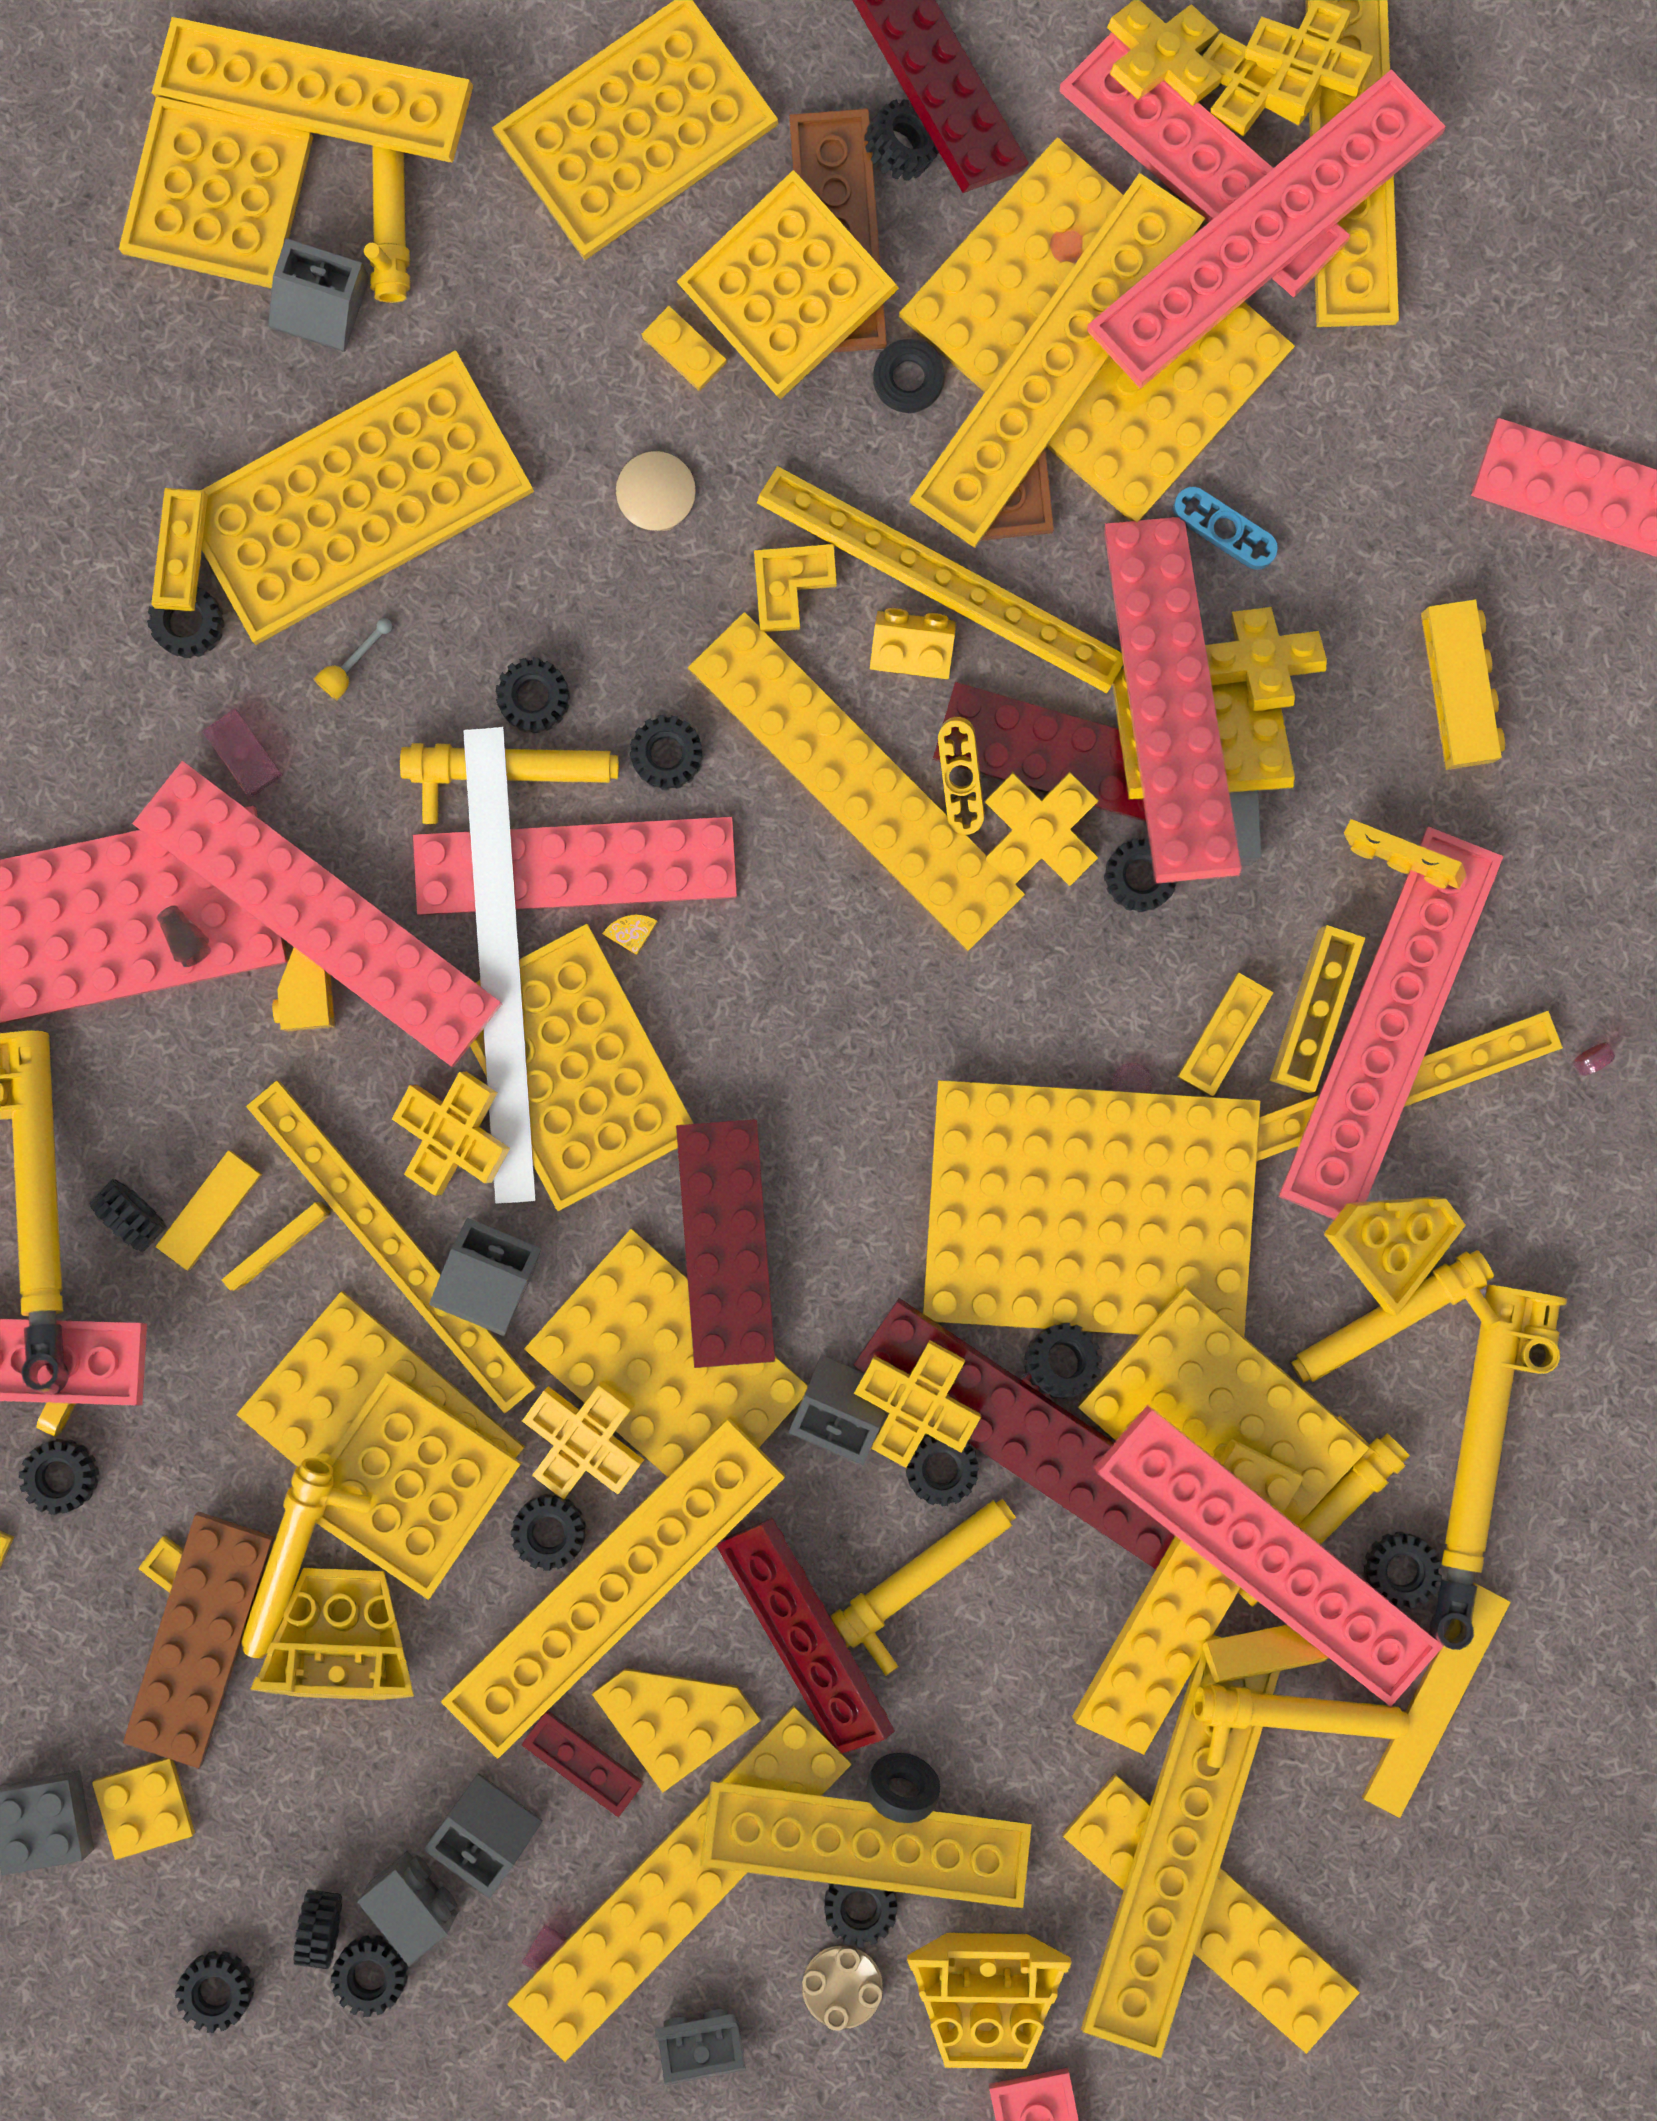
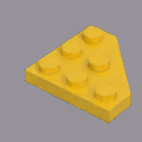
M1436 1196L1347 1203L1324 1232V1235L1384 1311L1389 1314L1398 1315L1466 1224L1445 1198Z
M624 1668L592 1692V1696L662 1793L761 1721L758 1713L736 1685L698 1681L692 1678L667 1674L660 1675Z

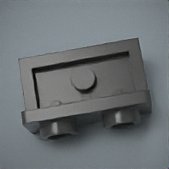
M727 2009L713 2010L704 2013L703 2020L688 2022L687 2017L671 2018L664 2021V2027L656 2028L655 2036L659 2041L664 2083L671 2085L746 2070L739 2020L735 2014H728Z

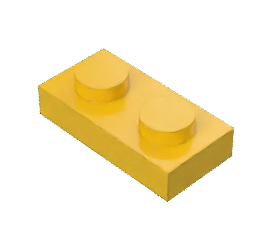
M670 306L641 334L642 338L699 392L727 363L726 359Z

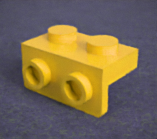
M889 608L885 612L877 611L870 670L949 680L956 621L948 620L947 616L938 613H928L925 617L909 615L907 611L899 608Z

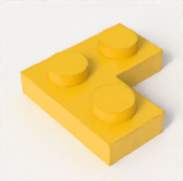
M834 544L754 550L760 631L800 630L797 590L837 587Z

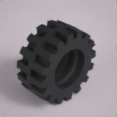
M197 587L195 607L201 612L202 623L198 631L191 636L181 637L173 632L170 621L175 610L156 609L149 606L148 614L150 615V620H147V623L152 631V637L163 649L175 656L183 658L203 656L205 651L214 649V643L217 640L220 641L222 637L221 629L224 628L225 623L222 619V615H224L222 609L212 595L202 588Z
M1070 1323L1053 1325L1044 1329L1030 1341L1028 1345L1029 1351L1025 1352L1024 1360H1028V1365L1024 1367L1026 1373H1030L1032 1376L1029 1379L1031 1384H1037L1040 1387L1038 1391L1043 1395L1048 1393L1051 1398L1063 1397L1065 1399L1084 1392L1095 1383L1094 1379L1099 1376L1101 1371L1098 1365L1102 1363V1356L1097 1355V1350L1100 1349L1098 1342L1093 1344L1091 1341L1093 1335L1089 1331L1086 1333L1082 1332L1083 1327L1078 1325L1070 1326ZM1055 1345L1068 1346L1075 1353L1077 1370L1071 1377H1060L1051 1369L1048 1355Z

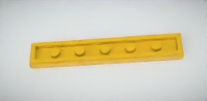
M1474 1582L1473 1585L1478 1587L1472 1618V1625L1474 1627L1472 1642L1461 1650H1452L1443 1646L1431 1660L1405 1711L1409 1716L1407 1734L1400 1736L1398 1739L1390 1740L1362 1795L1364 1800L1398 1818L1404 1812L1511 1603L1507 1599ZM1452 1619L1444 1635L1445 1639H1454L1459 1635L1461 1625L1458 1619Z

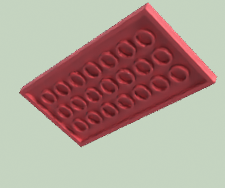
M255 806L244 807L258 818ZM141 830L0 860V1024L288 963L282 937Z

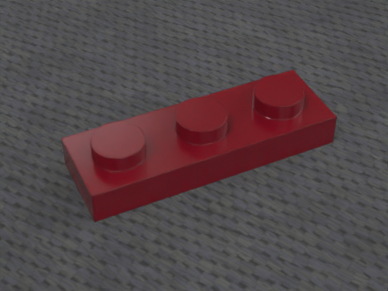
M549 1710L541 1716L521 1744L618 1818L644 1783V1781Z

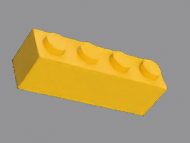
M1476 599L1429 606L1421 613L1445 768L1449 770L1494 763L1502 758L1501 752L1505 750V738L1503 730L1496 726L1495 712H1498L1499 701L1495 688H1490L1488 673L1492 672V657L1489 649H1484L1482 634L1486 632L1483 610H1478Z
M1328 925L1318 929L1269 1081L1306 1093L1316 1092L1365 937Z

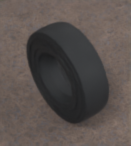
M903 339L890 344L880 353L874 365L873 383L877 395L884 404L898 412L915 413L928 408L937 400L944 385L945 372L941 358L931 346L919 340ZM903 362L918 364L925 376L922 385L912 391H905L899 388L893 379L896 367Z
M891 1753L881 1757L873 1765L867 1779L866 1790L871 1805L881 1815L895 1822L915 1823L927 1818L935 1809L940 1796V1781L935 1770L921 1758L907 1753ZM893 1778L906 1779L917 1787L918 1794L912 1798L899 1796L889 1788L888 1782Z

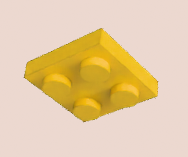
M163 1758L95 1779L92 1782L115 1860L183 1840L195 1834L174 1760Z

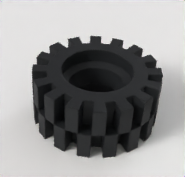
M896 99L892 100L889 105L885 104L867 127L868 131L864 136V141H868V144L865 146L867 153L874 152L871 158L874 165L879 161L883 164L880 169L881 172L886 174L888 170L892 171L891 178L898 180L903 175L904 181L911 180L913 176L916 179L924 173L938 156V149L913 106H909V100L903 99L898 103ZM894 131L904 135L912 144L913 149L903 145L896 138Z
M533 657V660L519 659L520 663L516 665L511 663L507 666L509 670L505 674L501 673L499 677L500 684L496 685L495 692L498 698L496 702L502 715L513 727L515 726L523 732L532 731V733H540L541 730L546 729L548 731L553 729L552 726L555 723L559 724L563 720L562 716L565 712L567 713L569 708L570 692L562 673L552 663L548 661L543 662L540 658ZM530 681L541 682L548 689L546 704L541 709L535 711L524 709L518 701L520 688Z
M658 715L657 719L651 720L650 718L644 721L645 725L641 728L638 727L635 731L636 735L634 739H631L630 759L638 776L647 782L649 786L658 787L662 790H669V788L678 789L686 782L690 783L694 779L693 776L696 772H699L700 764L703 760L702 744L696 730L687 721H682L673 715L671 717ZM662 738H672L682 747L680 761L670 768L656 765L651 758L653 745Z
M1138 838L1131 839L1129 842L1119 846L1107 861L1104 881L1107 884L1106 889L1108 894L1113 896V901L1118 905L1124 906L1126 910L1138 912L1154 910L1173 895L1178 881L1155 882L1152 888L1144 891L1132 888L1126 879L1128 866L1137 860H1145L1153 865L1149 838H1144L1143 840H1138Z
M112 1179L89 1202L90 1208L96 1212L95 1215L99 1219L104 1221L103 1224L107 1228L112 1229L117 1237L120 1236L127 1245H131L133 1249L144 1252L167 1227L163 1222L164 1220L156 1214L157 1212L152 1207L147 1205L145 1200L141 1199L134 1190H130L126 1184L121 1183L117 1179Z
M926 1435L922 1438L906 1467V1476L911 1489L914 1490L920 1499L926 1500L931 1505L941 1504V1506H948L950 1503L955 1502L957 1504L961 1502L964 1496L968 1497L972 1492L971 1489L978 1480L979 1465L976 1455L968 1442L961 1453L934 1437ZM947 1453L955 1458L958 1470L956 1476L950 1482L940 1484L928 1477L926 1465L934 1454Z
M56 1439L41 1444V1446L29 1452L31 1455L25 1458L21 1464L25 1466L24 1470L19 1471V1479L24 1480V1484L20 1485L21 1493L26 1491L29 1495L25 1500L29 1504L35 1503L37 1505L36 1510L40 1512L47 1510L49 1511L48 1514L51 1515L70 1512L88 1501L93 1495L91 1494L92 1491L97 1488L98 1481H95V1477L99 1475V1469L94 1468L93 1462L96 1459L93 1455H88L86 1452L88 1450L87 1447L77 1445V1441ZM54 1461L65 1462L73 1470V1484L67 1491H54L46 1483V1469Z
M547 1494L540 1495L538 1498H533L527 1502L515 1516L514 1525L511 1530V1537L514 1539L512 1545L514 1550H518L520 1553L519 1558L523 1562L526 1560L531 1563L530 1567L535 1569L541 1567L543 1571H550L552 1568L560 1569L565 1564L571 1562L581 1550L586 1537V1523L582 1519V1512L579 1508L576 1509L571 1500H563L555 1494L553 1496H547ZM543 1517L556 1518L564 1527V1538L555 1547H544L534 1537L535 1523Z
M1395 1532L1394 1535L1386 1534L1382 1536L1383 1539L1380 1542L1375 1541L1371 1545L1374 1548L1370 1553L1367 1552L1365 1557L1367 1559V1565H1364V1573L1367 1575L1366 1582L1397 1608L1403 1609V1606H1407L1411 1609L1416 1608V1604L1419 1602L1423 1604L1428 1602L1427 1596L1430 1593L1435 1595L1438 1590L1435 1587L1436 1582H1441L1442 1578L1438 1569L1442 1568L1440 1560L1435 1556L1437 1555L1435 1550L1427 1542L1410 1533ZM1398 1555H1409L1417 1564L1416 1577L1406 1585L1394 1584L1388 1577V1565Z
M830 1883L829 1889L825 1894L824 1903L828 1927L831 1926L832 1933L836 1938L839 1935L843 1938V1943L850 1945L851 1941L857 1942V1947H864V1942L870 1941V1944L874 1945L878 1943L877 1938L882 1936L884 1939L889 1934V1928L894 1927L897 1914L896 1893L894 1891ZM854 1892H868L876 1900V1911L870 1918L855 1920L847 1914L845 1902Z
M310 1889L305 1893L304 1902L301 1905V1915L298 1918V1929L295 1934L294 1965L327 1970L330 1968L339 1934L340 1913L342 1910L341 1894Z
M369 1935L362 1936L359 1941L353 1940L343 1949L333 1966L334 1972L331 1975V1983H334L335 1986L332 1992L334 1997L338 1995L341 1997L339 2004L343 2008L346 2005L352 2007L351 2014L357 2015L358 2011L364 2012L363 2017H371L373 2012H376L377 2016L383 2014L386 2008L389 2007L391 2009L395 2005L407 1983V1963L403 1962L402 1957L390 1942L382 1941V1936L376 1935L374 1939H369ZM364 1961L378 1963L385 1973L384 1984L375 1990L362 1988L355 1979V1969L360 1963Z
M211 1951L206 1956L202 1954L188 1966L177 1983L179 1987L175 1991V1998H180V2001L176 2006L178 2012L185 2011L186 2014L182 2019L186 2023L191 2019L196 2022L193 2027L194 2029L200 2031L205 2026L207 2027L206 2033H214L217 2028H220L222 2032L227 2030L231 2024L235 2025L248 2009L254 1992H252L254 1979H249L248 1975L251 1971L248 1966L243 1968L240 1965L242 1959L238 1956L232 1959L229 1957L230 1953L225 1951L221 1955H216V1951ZM219 1977L226 1981L230 1988V1997L225 2004L214 2006L208 2004L203 1999L200 1988L206 1978Z

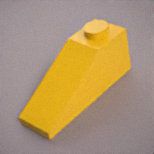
M294 947L277 989L278 999H274L272 1002L275 1023H280L281 1030L284 1031L335 1027L331 975Z

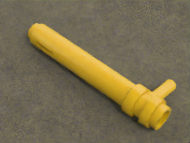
M372 146L374 243H368L364 247V254L370 260V265L374 268V272L370 275V288L374 291V298L381 302L395 303L406 300V292L410 290V275L406 273V268L410 265V250L406 248L404 152Z
M412 743L411 747L401 748V778L411 779L412 783H422V823L438 824V783L450 784L452 780H467L465 748H452L451 744L438 743L435 744V747H426L425 743ZM505 749L507 781L610 783L611 779H618L619 755H611V751Z
M1478 1250L1470 1254L1467 1251L1455 1258L1456 1262L1450 1266L1443 1264L1433 1270V1276L1421 1283L1398 1315L1386 1313L1379 1306L1296 1354L1297 1359L1291 1362L1295 1372L1303 1383L1308 1380L1314 1382L1449 1303L1455 1305L1464 1299L1468 1301L1488 1331L1495 1329L1500 1325L1501 1321L1480 1292L1481 1289L1488 1286L1487 1281L1494 1278L1488 1262Z
M1341 1416L1338 1417L1339 1420L1368 1444L1369 1449L1301 1523L1297 1525L1320 1545L1373 1492L1379 1493L1388 1484L1386 1479L1393 1472L1398 1474L1406 1466L1403 1462L1410 1455L1389 1434L1386 1433L1381 1439L1376 1438L1369 1444ZM1239 1589L1238 1593L1252 1607L1258 1602L1245 1590Z
M304 1459L301 1465L294 1470L291 1479L292 1487L288 1489L284 1500L285 1512L241 1639L243 1652L252 1658L265 1657L270 1643L273 1642L316 1521L323 1516L326 1504L368 1513L371 1497L332 1488L334 1484L333 1468L327 1462L320 1459Z
M1000 1499L995 1503L992 1500L866 1595L860 1593L850 1601L851 1606L844 1611L838 1609L830 1615L837 1631L845 1640L847 1648L850 1646L855 1648L863 1643L885 1676L896 1670L899 1666L875 1633L885 1626L884 1621L1012 1527L1010 1522L1016 1519V1516L1005 1501Z
M1208 1684L1205 1688L1198 1687L1193 1700V1712L1196 1720L1203 1721L1208 1726H1214L1207 1764L1214 1768L1223 1767L1230 1728L1246 1729L1248 1725L1387 1739H1398L1400 1736H1405L1409 1729V1716L1407 1712L1401 1711L1396 1706L1390 1707L1386 1705L1250 1692L1246 1687L1236 1686L1225 1690L1223 1685Z

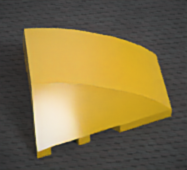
M303 1568L283 1613V1620L273 1642L270 1643L267 1649L265 1661L258 1677H255L250 1690L313 1698L386 1700L415 1697L385 1572Z
M945 1933L907 1955L908 1964L914 1973L919 1988V1995L926 2007L930 2026L945 2068L1027 2069L1044 2029L1046 2015L1051 2004L1055 2003L1058 1996L1057 1989L1064 1973L1068 1972L1072 1963L1069 1956L1028 1934Z

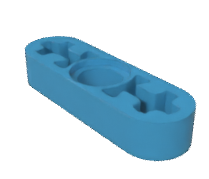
M1188 487L1177 495L1173 504L1174 516L1185 521L1187 528L1245 566L1255 570L1263 569L1269 566L1276 557L1278 550L1277 542L1270 533L1198 487ZM1193 497L1197 498L1200 501L1198 508L1205 514H1208L1211 507L1217 510L1211 516L1206 528L1200 525L1205 518L1198 512H1193L1190 516L1184 513L1186 505L1181 502L1183 499L1190 502ZM1221 518L1231 520L1236 527L1235 535L1230 539L1218 537L1214 531V523ZM1244 529H1246L1250 534L1245 540L1253 545L1258 544L1259 541L1266 544L1264 551L1268 554V557L1261 555L1256 560L1250 556L1253 549L1244 542L1239 550L1233 545L1238 542Z

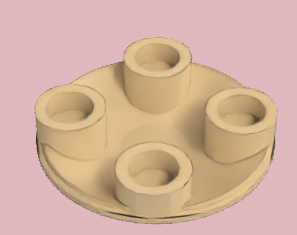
M647 452L630 460L622 469L617 480L616 497L622 513L634 525L646 530L667 531L679 524L692 509L695 500V482L689 468L679 458L665 452Z
M838 1945L824 1949L810 1961L804 1972L802 1994L805 2004L810 2013L829 2029L839 2031L863 2024L875 2013L882 1999L883 1982L879 1968L868 1954L858 1948Z

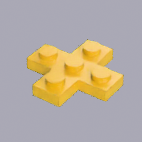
M1133 0L1111 17L1107 28L1131 51L1113 64L1110 75L1138 100L1165 80L1187 102L1194 106L1219 86L1223 75L1199 54L1216 39L1219 29L1192 4L1167 23L1163 22L1140 0Z
M1313 0L1299 29L1261 16L1246 47L1245 58L1279 70L1267 93V104L1304 116L1319 85L1357 98L1372 67L1374 56L1339 44L1350 22L1351 10L1322 0Z
M1220 32L1202 56L1223 75L1220 83L1227 86L1212 106L1210 113L1227 128L1242 136L1247 133L1264 108L1299 126L1321 97L1322 87L1318 86L1304 116L1267 104V93L1279 70L1246 59L1245 50L1247 46Z
M1271 607L1232 612L1231 623L1236 641L1205 645L1211 685L1246 681L1253 711L1294 706L1295 693L1290 676L1326 671L1327 658L1319 631L1279 636Z
M1012 772L985 800V803L1012 829L986 855L985 859L1009 883L1016 884L1042 858L1071 886L1098 859V856L1071 830L1098 802V799L1069 772L1041 800Z
M467 1071L458 1073L443 1102L419 1085H409L392 1120L417 1136L422 1142L404 1175L434 1196L443 1194L458 1166L483 1183H491L510 1150L508 1146L479 1127L498 1092Z
M929 1340L912 1373L909 1375L874 1355L854 1394L889 1413L871 1449L906 1468L926 1433L962 1453L982 1415L947 1396L965 1359Z
M602 1381L579 1410L548 1386L522 1420L523 1423L553 1445L532 1476L563 1500L569 1495L586 1471L618 1495L644 1461L642 1457L613 1436L614 1432L634 1407V1404Z

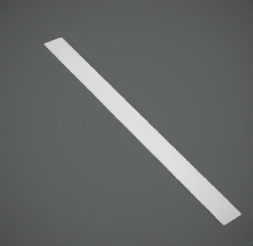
M503 727L463 730L481 987L502 1003L501 1007L484 1027L487 1085L498 1092L489 1108L491 1135L510 1148L494 1178L495 1203L535 1201Z

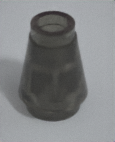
M170 906L158 914L157 921L160 923L174 961L181 962L183 967H191L204 960L210 954L209 938L180 911L178 906Z

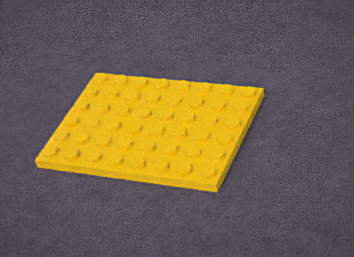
M1057 137L899 312V317L985 392L1119 203L1123 194ZM1244 301L1141 389L1110 356L1051 439L1047 448L1127 519L1138 522L1291 353L1295 345Z
M938 1080L923 1314L935 1322L1041 1329L1062 1323H1070V1326L1078 1325L1083 1327L1082 1331L1141 1335L1179 1291L1186 1286L1244 1336L1260 1100Z

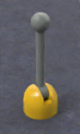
M381 618L378 620L377 629L341 667L336 665L327 666L313 678L318 686L334 700L338 701L349 686L347 672L382 634H388L392 630V622L389 619Z

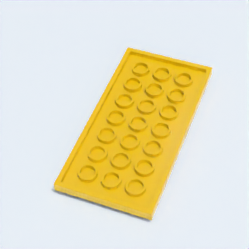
M455 350L202 489L208 495L202 551L249 637L255 645H258L530 495L534 490Z

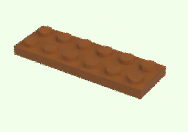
M868 109L790 114L793 170L880 266L873 162L871 161L872 152L867 153L865 146L868 144V141H864L869 125ZM882 304L831 353L885 349L887 344L884 305Z
M197 1512L194 1515L125 1733L124 1744L198 1769L203 1765L241 1646V1639L275 1539L274 1536L202 1512Z

